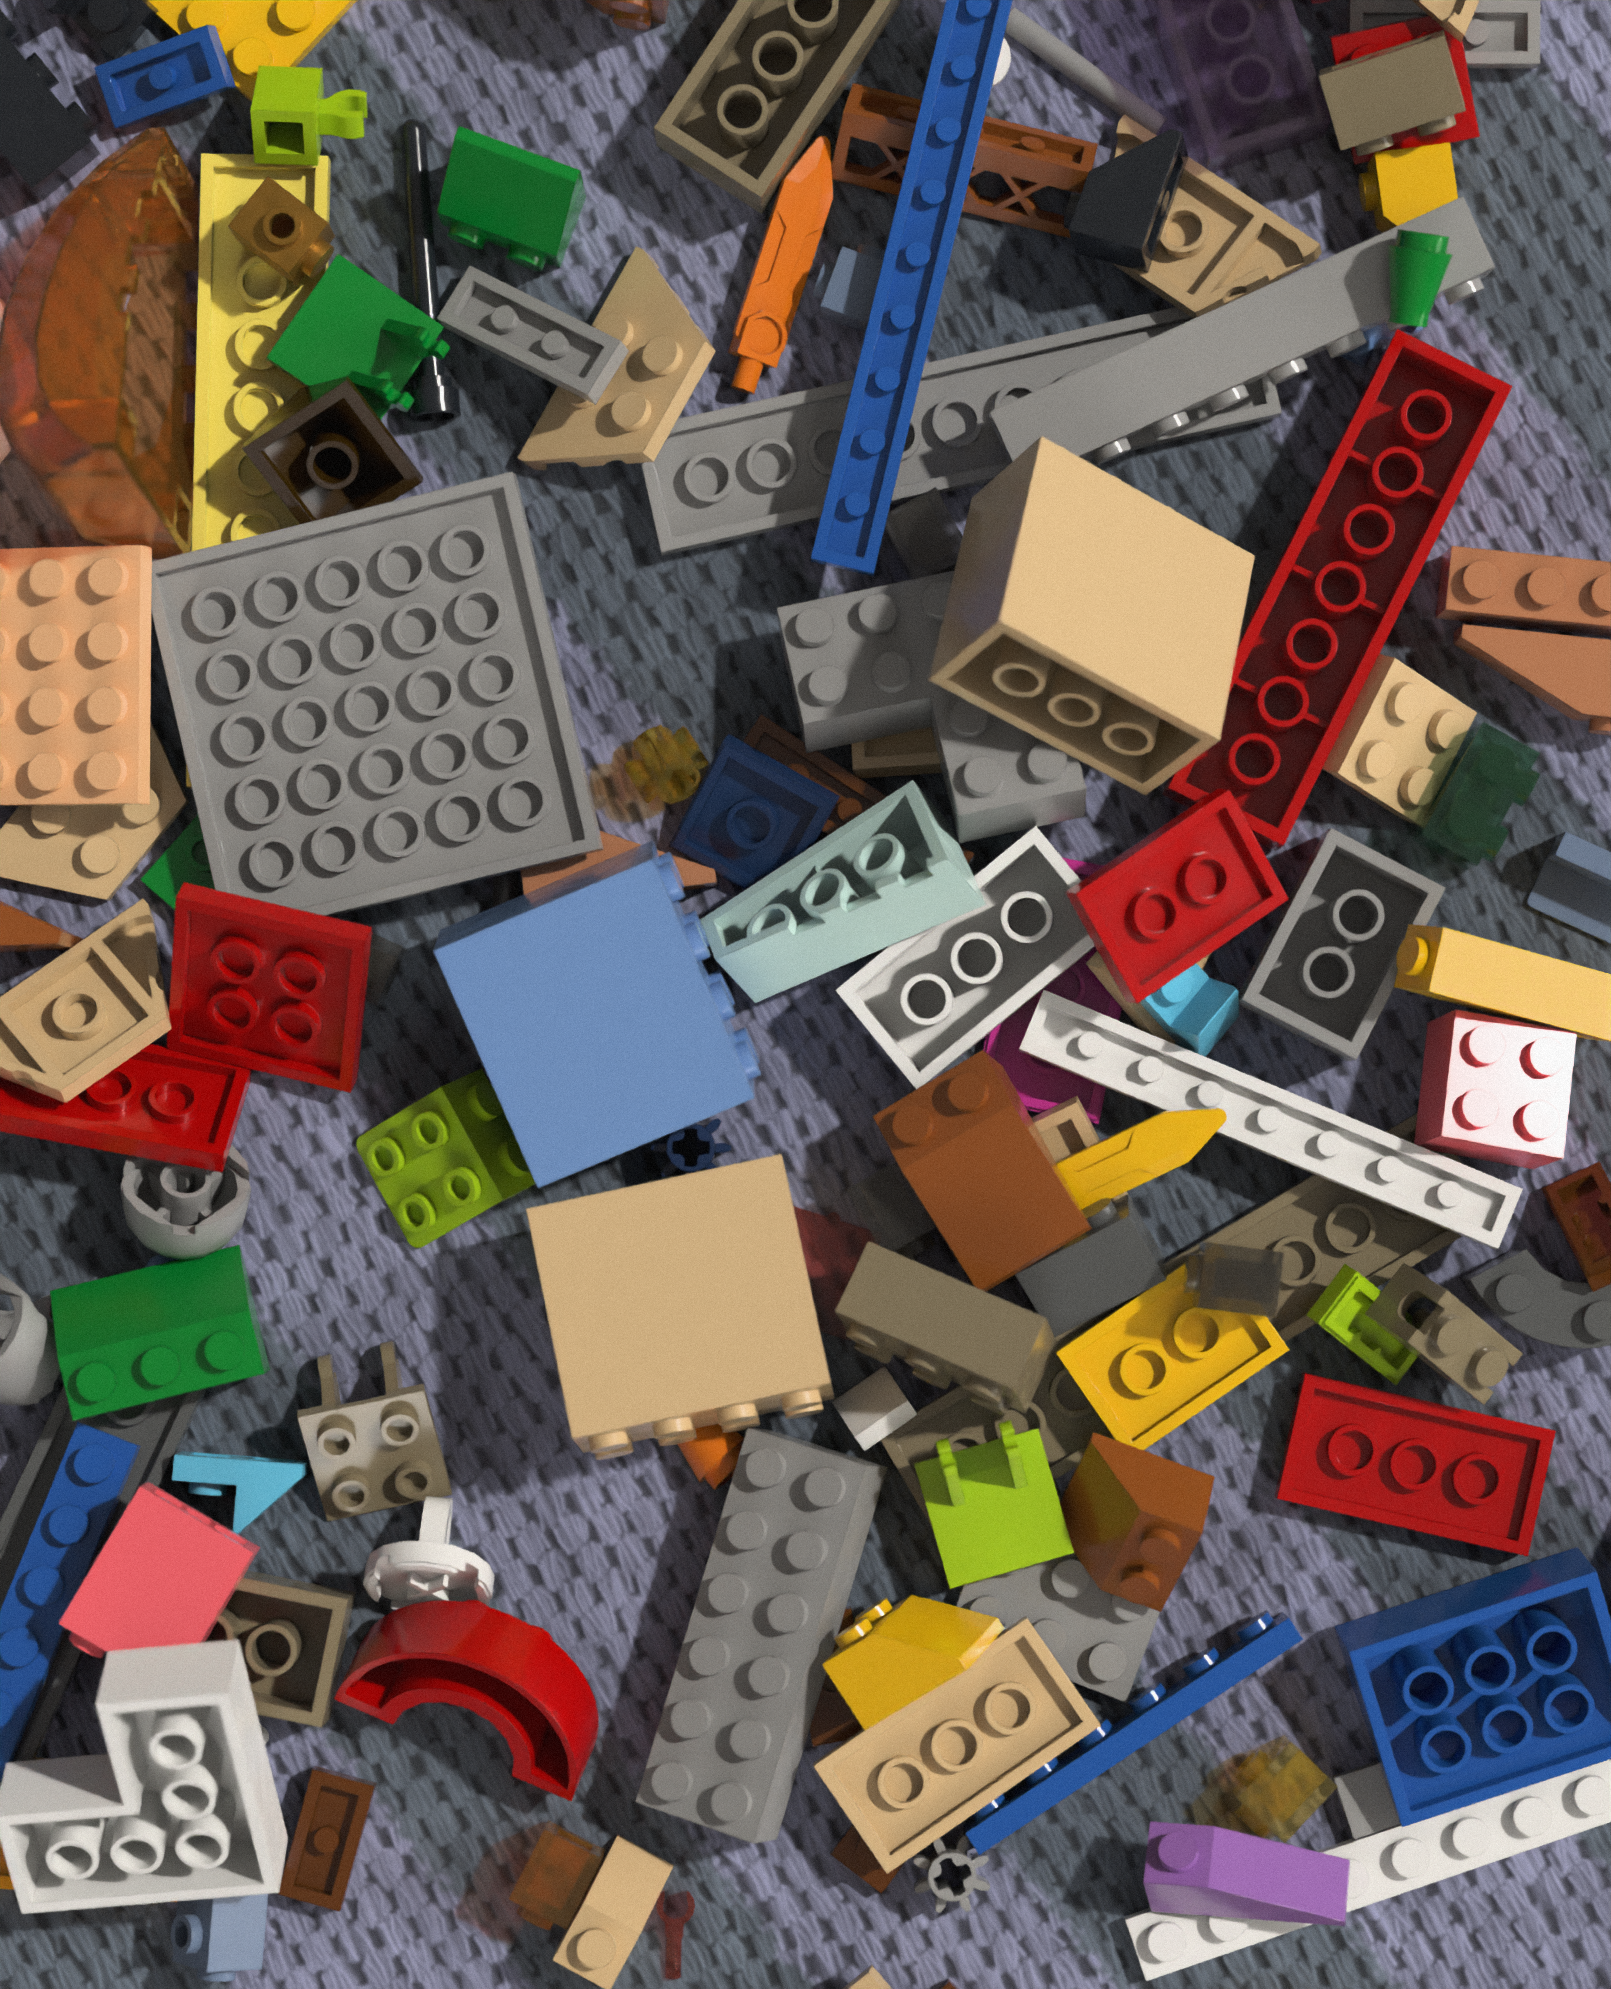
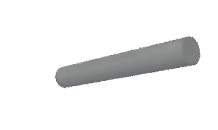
M1014 7L1011 10L1005 31L1007 34L1121 117L1125 114L1153 134H1158L1168 118Z

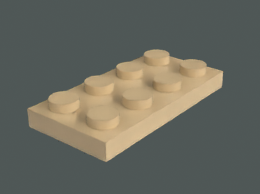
M1025 1615L1002 1631L968 1670L869 1729H861L815 1761L813 1767L888 1874L1100 1727L1101 1724Z

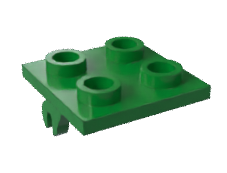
M337 254L270 351L266 360L305 387L348 376L379 419L382 420L389 409L397 408L404 412L409 410L414 399L407 392L400 393L423 358L434 356L443 360L450 350V346L442 339L436 340L443 331L444 326L340 254Z

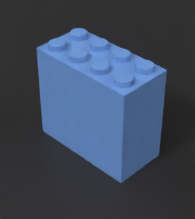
M653 840L442 928L433 950L538 1188L755 1098L753 1078L761 1075L758 1063H760L758 1054L746 1027L735 1031L730 1018L735 1017L736 1014L733 1008L735 1002L721 969L712 973L709 972L704 959L711 957L708 950L710 945L703 925L696 911L684 914L679 900L685 898L682 889L685 885L671 852L659 856Z

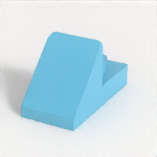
M1197 963L1139 1002L1180 1047L1204 1057L1207 1056L1239 1017L1238 990L1232 985L1209 978Z
M181 1451L174 1454L172 1481L189 1482L188 1493L214 1496L227 1495L228 1485H236L233 1532L240 1534L308 1474L309 1461Z

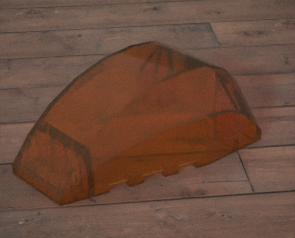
M165 127L147 128L105 158L59 204L25 256L5 305L0 328V425L13 455L52 509L83 539L108 546H148L152 548V558L155 559L190 552L195 422L187 423V394H195L196 365H187V331L197 330V303H187V272H198L199 188ZM130 294V297H129V300H128V303H127L126 310L124 311L125 305H126V300H127V295Z

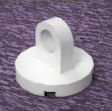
M425 1497L419 1541H401L387 1544L370 1553L366 1563L363 1585L373 1600L379 1602L381 1595L391 1599V1609L393 1610L415 1603L440 1600L463 1602L471 1599L483 1602L488 1606L492 1597L495 1577L490 1565L475 1553L449 1545L453 1510L452 1498Z

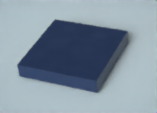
M728 734L723 740L668 847L698 864L715 869L716 874L746 890L813 846L840 796Z

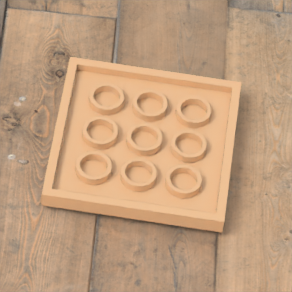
M144 545L0 549V806L150 805L152 547Z

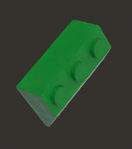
M240 1245L220 1249L202 1258L178 1259L50 1291L57 1357L73 1421L262 1375L270 1370Z

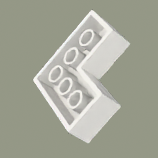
M239 1640L108 1651L96 1708L109 1754L6 1762L0 1786V1842L22 1914L279 1893L288 1836Z

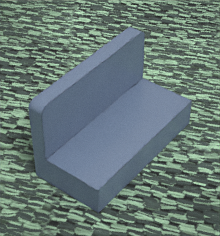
M1568 832L1557 835L1529 894L1527 905L1534 910L1611 944V852Z

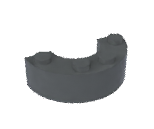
M1514 1248L1459 1277L1478 1305L1495 1320L1520 1335L1562 1347L1599 1348L1611 1346V1284L1592 1292L1586 1279L1578 1282L1563 1280L1543 1269L1527 1249Z

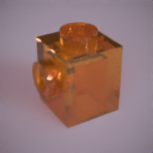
M548 1820L510 1894L509 1900L519 1905L516 1913L526 1921L546 1930H550L554 1923L567 1929L602 1861L605 1849Z

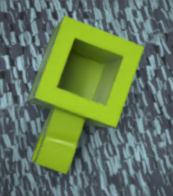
M259 66L250 109L254 163L318 166L323 135H333L346 139L364 137V118L368 116L367 92L354 89L343 90L324 99L322 68Z

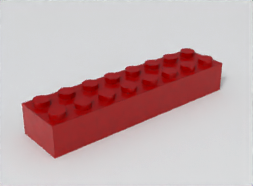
M1399 329L1396 330L1387 343L1239 639L1220 740L1172 775L1162 795L1190 808L1218 788L1230 789L1258 843L1274 851L1284 846L1513 386Z

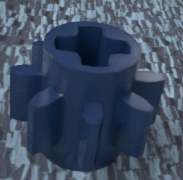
M719 1118L712 1120L705 1128L696 1122L672 1132L667 1143L651 1145V1150L655 1152H667L671 1161L663 1169L662 1175L666 1178L672 1175L678 1168L687 1171V1174L695 1173L705 1168L706 1170L718 1168L712 1162L715 1154L732 1151L731 1145L715 1143L712 1135L719 1129L722 1121ZM690 1129L697 1130L699 1140L709 1142L710 1144L709 1154L699 1155L697 1166L693 1167L686 1166L685 1157L680 1154H674L673 1149L674 1142L684 1141L686 1130Z

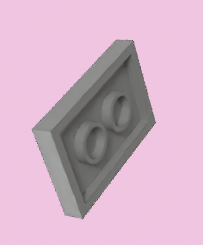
M1075 1553L965 1584L962 1586L955 1606L997 1617L1005 1629L1026 1615L1071 1682L1126 1702L1160 1613L1157 1610L1132 1603L1124 1598L1100 1590Z

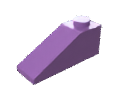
M1150 1822L1143 1884L1152 1912L1345 1926L1350 1860L1216 1826Z

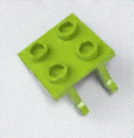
M1011 1420L998 1423L1001 1433L1000 1439L952 1452L949 1440L945 1438L935 1441L939 1456L914 1463L950 1589L1074 1553L1038 1428L1014 1434L1015 1431Z

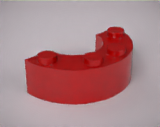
M478 1600L420 1602L401 1607L381 1618L364 1636L334 1697L336 1701L392 1725L403 1711L421 1703L445 1702L470 1709L490 1721L506 1738L514 1757L513 1777L569 1801H572L598 1736L599 1718L596 1700L585 1676L569 1655L553 1641L551 1635L543 1628L529 1625L510 1614L490 1608Z

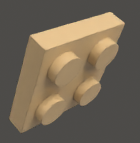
M1379 654L1322 769L1396 816L1421 826L1477 712L1396 658Z

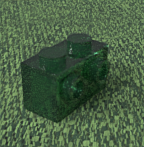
M1485 722L1473 728L1412 840L1466 870L1478 866L1482 858L1491 863L1509 833V829L1501 825L1510 806L1512 803H1515L1522 807L1539 779L1540 773L1531 768L1540 753Z

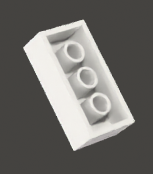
M1036 826L974 876L986 905L890 945L836 989V992L916 1090L933 1080L1095 947L1065 893L1081 882V880Z

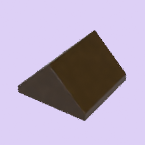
M348 376L300 388L242 446L243 451L299 524L392 502L423 482V476Z

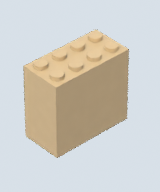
M1041 436L971 499L929 680L1146 796L1220 740L1255 556L1229 542L1224 537L1181 515L1172 508L1124 483L1119 478L1074 455L1064 447Z
M782 1154L526 1209L571 1436L583 1453H595L596 1460L620 1457L634 1452L632 1442L655 1438L658 1439L659 1446L676 1445L696 1439L695 1428L719 1424L724 1433L747 1429V1427L753 1428L760 1425L759 1415L783 1410L786 1419L806 1417L824 1411L822 1401L835 1399Z

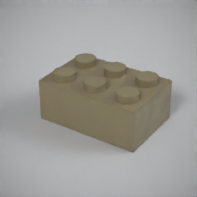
M869 1241L835 1310L847 1329L845 1335L856 1342L854 1348L859 1352L886 1364H889L893 1355L903 1359L914 1367L913 1375L942 1389H947L951 1381L960 1384L973 1393L970 1398L972 1401L1002 1415H1006L1009 1406L1026 1414L1057 1346V1341L1045 1317Z
M247 1570L205 1643L239 1640L257 1715L322 1728L331 1717L356 1592Z

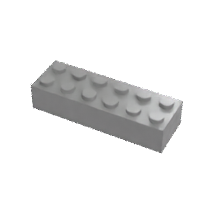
M747 1427L637 1795V1803L753 1844L777 1839L827 1673L822 1664L832 1655L835 1646L834 1638L838 1635L888 1467L775 1431Z

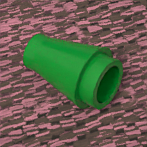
M1397 229L1395 245L1388 244L1390 314L1388 322L1427 327L1430 311L1453 254L1447 253L1449 237Z

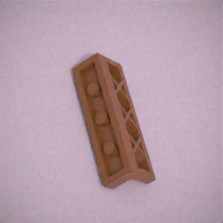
M853 83L842 115L832 162V179L899 196L922 100ZM985 116L970 178L985 170L1001 174L1011 190L997 198L980 195L969 180L962 211L1071 238L1069 230L1064 227V215L1041 210L1031 194L1045 186L1071 192H1082L1088 173L1092 170L1098 144ZM852 137L877 143L888 160L873 168L847 162Z

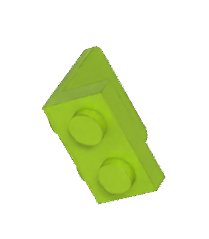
M482 1068L436 1089L362 1134L356 1142V1147L404 1236L408 1243L415 1248H421L489 1208L536 1184L493 1085L488 1081Z

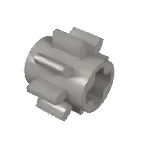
M962 1831L957 1838L956 1844H944L942 1837L933 1842L935 1850L930 1856L922 1853H917L913 1856V1862L918 1867L927 1870V1876L918 1879L914 1883V1889L916 1893H924L932 1889L936 1895L935 1910L939 1913L945 1908L947 1901H959L961 1907L968 1912L971 1910L968 1895H970L973 1889L976 1888L981 1891H989L990 1889L989 1881L985 1877L977 1875L975 1869L989 1861L987 1851L981 1855L978 1852L970 1855L966 1850L968 1837ZM951 1858L956 1866L968 1865L961 1872L963 1883L959 1886L952 1887L947 1879L936 1881L935 1878L942 1873L940 1862L944 1859Z

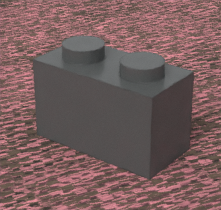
M1128 1194L1114 1202L1110 1198H1103L1085 1207L1082 1211L1092 1228L1091 1230L1015 1274L1038 1314L1047 1319L1054 1337L1167 1280L1165 1257Z

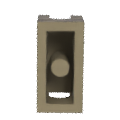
M1444 30L1319 71V79L1340 150L1355 146L1357 156L1377 152L1394 145L1392 134L1417 127L1419 136L1448 129L1457 124L1454 114L1466 111Z
M1405 1263L1400 1266L1365 1313L1432 1370L1483 1405L1494 1393L1488 1387L1498 1384L1507 1373L1508 1363L1514 1366L1523 1354L1447 1289ZM1427 1298L1436 1306L1433 1311L1428 1308L1419 1309L1413 1315L1412 1325L1406 1322L1407 1309L1415 1300Z

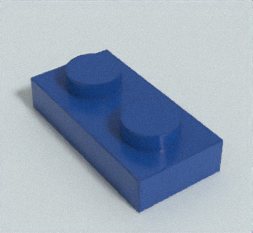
M213 25L199 27L94 67L114 128L124 129L236 87L216 26Z

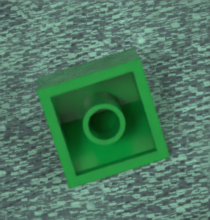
M458 126L437 214L441 224L450 227L447 236L452 240L480 250L483 249L486 241L509 249L507 258L510 261L531 270L542 271L545 263L560 268L586 200V194L580 170Z

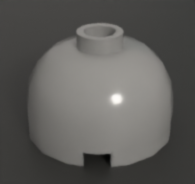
M233 1145L230 1147L223 1173L129 1155L123 1168L120 1190L127 1225L145 1247L165 1257L182 1260L202 1258L222 1249L242 1228L249 1205L251 1188L247 1161Z

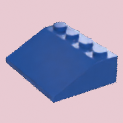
M1578 1547L1334 1626L1354 1693L1402 1827L1611 1759V1619L1597 1571Z

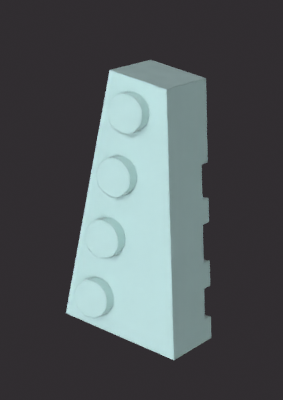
M912 780L700 920L715 960L744 992L757 1003L982 907L986 903L951 825Z

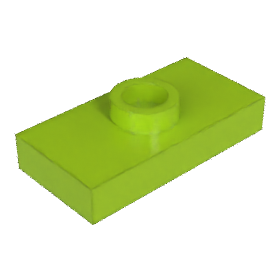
M1344 1264L1307 1313V1316L1394 1385H1397L1417 1356L1365 1314L1382 1291L1356 1270ZM1406 1312V1322L1412 1325L1413 1317Z

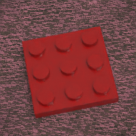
M184 882L176 896L169 1001V1016L172 1029L167 1034V1049L351 1093L358 1079L372 927Z

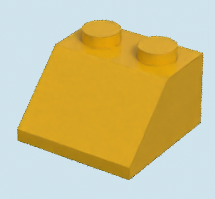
M913 1594L894 1606L890 1604L887 1598H883L854 1618L856 1623L846 1628L834 1638L839 1648L822 1666L864 1730H867L968 1670L1005 1628L997 1617Z

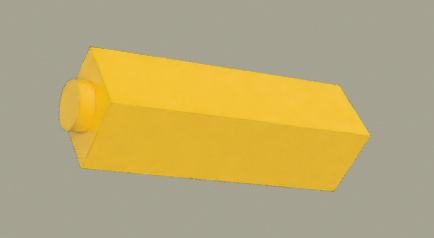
M1408 924L1405 939L1400 944L1397 952L1396 964L1398 970L1394 983L1395 988L1524 1023L1576 1032V1037L1611 1042V974L1444 927Z

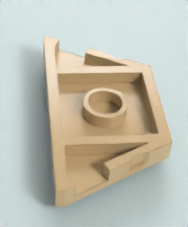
M1124 114L1118 122L1116 132L1118 141L1114 158L1156 137V135ZM1188 157L1148 273L1117 264L1113 265L1194 319L1316 261L1322 252L1320 243Z
M635 247L592 324V327L622 341L629 352L596 405L557 386L518 456L521 462L534 470H546L548 463L575 462L580 467L604 466L606 463L614 460L623 461L625 464L654 462L716 352L703 331L689 316L690 312L678 294L671 289L658 270L659 266L643 249Z
M151 720L150 805L19 806L0 829V878L107 901L111 900L189 803Z
M144 899L132 905L0 997L1 1078L67 1103L172 1029L154 919L150 907Z

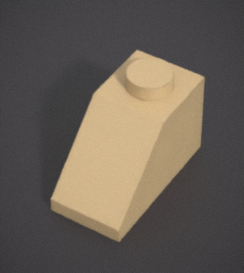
M617 1834L555 1950L553 1961L604 1989H611L638 1940L674 1865Z

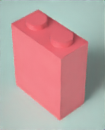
M147 1482L139 1486L59 1624L72 1631L68 1640L73 1645L97 1658H102L105 1652L115 1650L205 1643L260 1547L152 1483Z

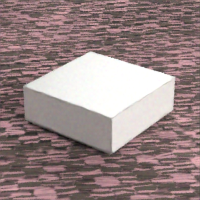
M885 1366L832 1402L864 1451L917 1415Z

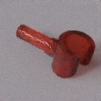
M663 1890L656 1901L655 1907L658 1916L665 1922V1978L679 1979L681 1978L684 1923L689 1921L694 1914L695 1903L690 1892L686 1890V1912L679 1918H670L663 1910L665 1890Z

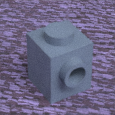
M859 244L856 251L842 246L836 264L827 260L824 261L813 292V297L822 300L820 305L821 318L866 333L885 251L864 244Z
M268 1894L177 1901L176 1918L171 1926L172 1961L197 1969L196 1977L198 1979L214 1982L233 1981L236 1977V1971L262 1969Z

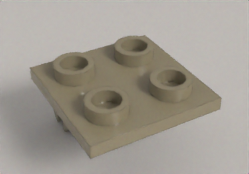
M394 1341L380 1343L386 1395L341 1405L336 1372H333L332 1355L327 1354L317 1357L322 1405L297 1411V1419L327 1522L425 1501L426 1496L444 1497L452 1495L450 1479L424 1383L403 1388L399 1361L395 1355Z

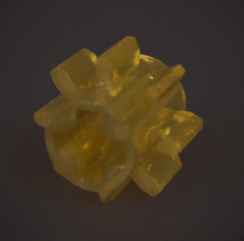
M658 725L644 731L634 740L631 749V755L634 760L623 764V768L646 803L651 802L658 795L662 801L674 804L691 796L699 787V769L707 766L708 760L686 727H681L673 734L670 729Z

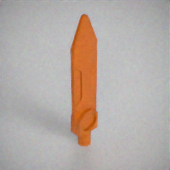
M826 136L817 137L782 178L732 332L733 337L728 353L740 357L730 387L743 393L755 394L763 366L777 368L833 200L831 144Z

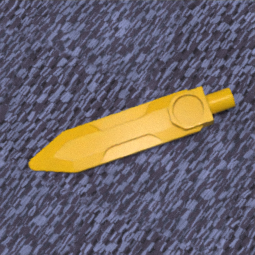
M1221 1108L1163 1111L1056 1162L1081 1210L1100 1199H1112L1188 1163L1225 1123L1227 1115Z

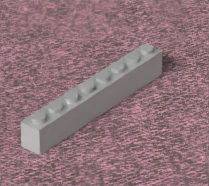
M1464 196L990 411L989 420L1009 464L1042 436L1082 459L1093 456L1096 465H1100L1130 451L1131 446L1127 440L1149 429L1152 430L1155 439L1189 424L1190 420L1186 413L1210 402L1213 411L1216 412L1247 398L1249 394L1245 386L1269 376L1272 385H1276L1306 371L1308 368L1304 359L1327 349L1332 359L1362 346L1367 342L1363 332L1386 322L1390 332L1407 326L1388 322L1390 314L1388 244L1395 245L1397 229L1449 237L1447 253L1453 254L1436 299L1445 295L1448 304L1452 305L1484 290L1481 278L1486 277L1495 268V265Z

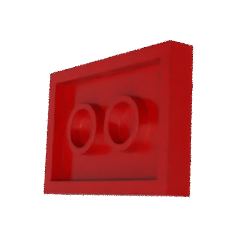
M1221 788L1216 789L1065 892L1125 1001L1135 1004L1144 1000L1289 899L1230 789Z

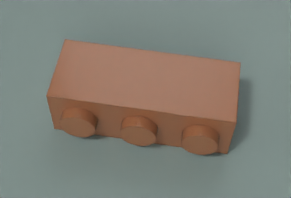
M1451 546L1441 556L1436 618L1611 636V562Z

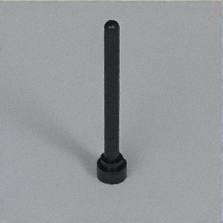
M409 119L402 124L400 135L414 306L441 324L437 320L440 314L426 131L424 125L419 120ZM442 332L436 339L437 341L442 339ZM434 356L423 358L419 364L420 377L414 379V390L408 393L414 399L413 404L409 408L410 419L416 422L433 421L431 413L442 412L441 420L459 418L461 416L459 389L452 387V378L445 375L444 359L441 360Z

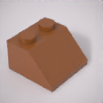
M1093 1432L1059 1502L1074 1553L1099 1589L1132 1603L1161 1612L1203 1533L1215 1477Z

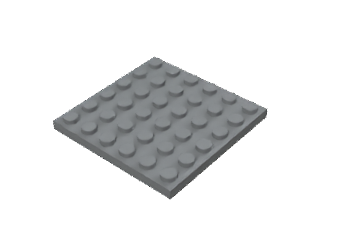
M513 471L152 561L151 612L215 890L329 917L604 850L517 476Z

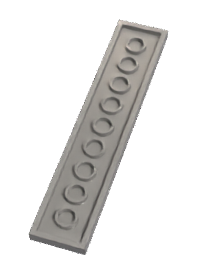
M1177 307L925 363L891 504L989 483L1009 465L989 420L990 411L1186 323L1193 318ZM1269 376L1246 385L1245 388L1249 396L1231 406L1214 412L1209 402L1187 412L1190 423L1176 431L1155 439L1152 430L1149 429L1127 439L1131 450L1278 418L1282 414L1276 385H1272ZM854 379L677 419L654 462L641 463L662 556L819 521ZM1090 456V457H1087V458H1085V459H1083V460L1087 461V460H1091V459H1094V458H1093V456Z

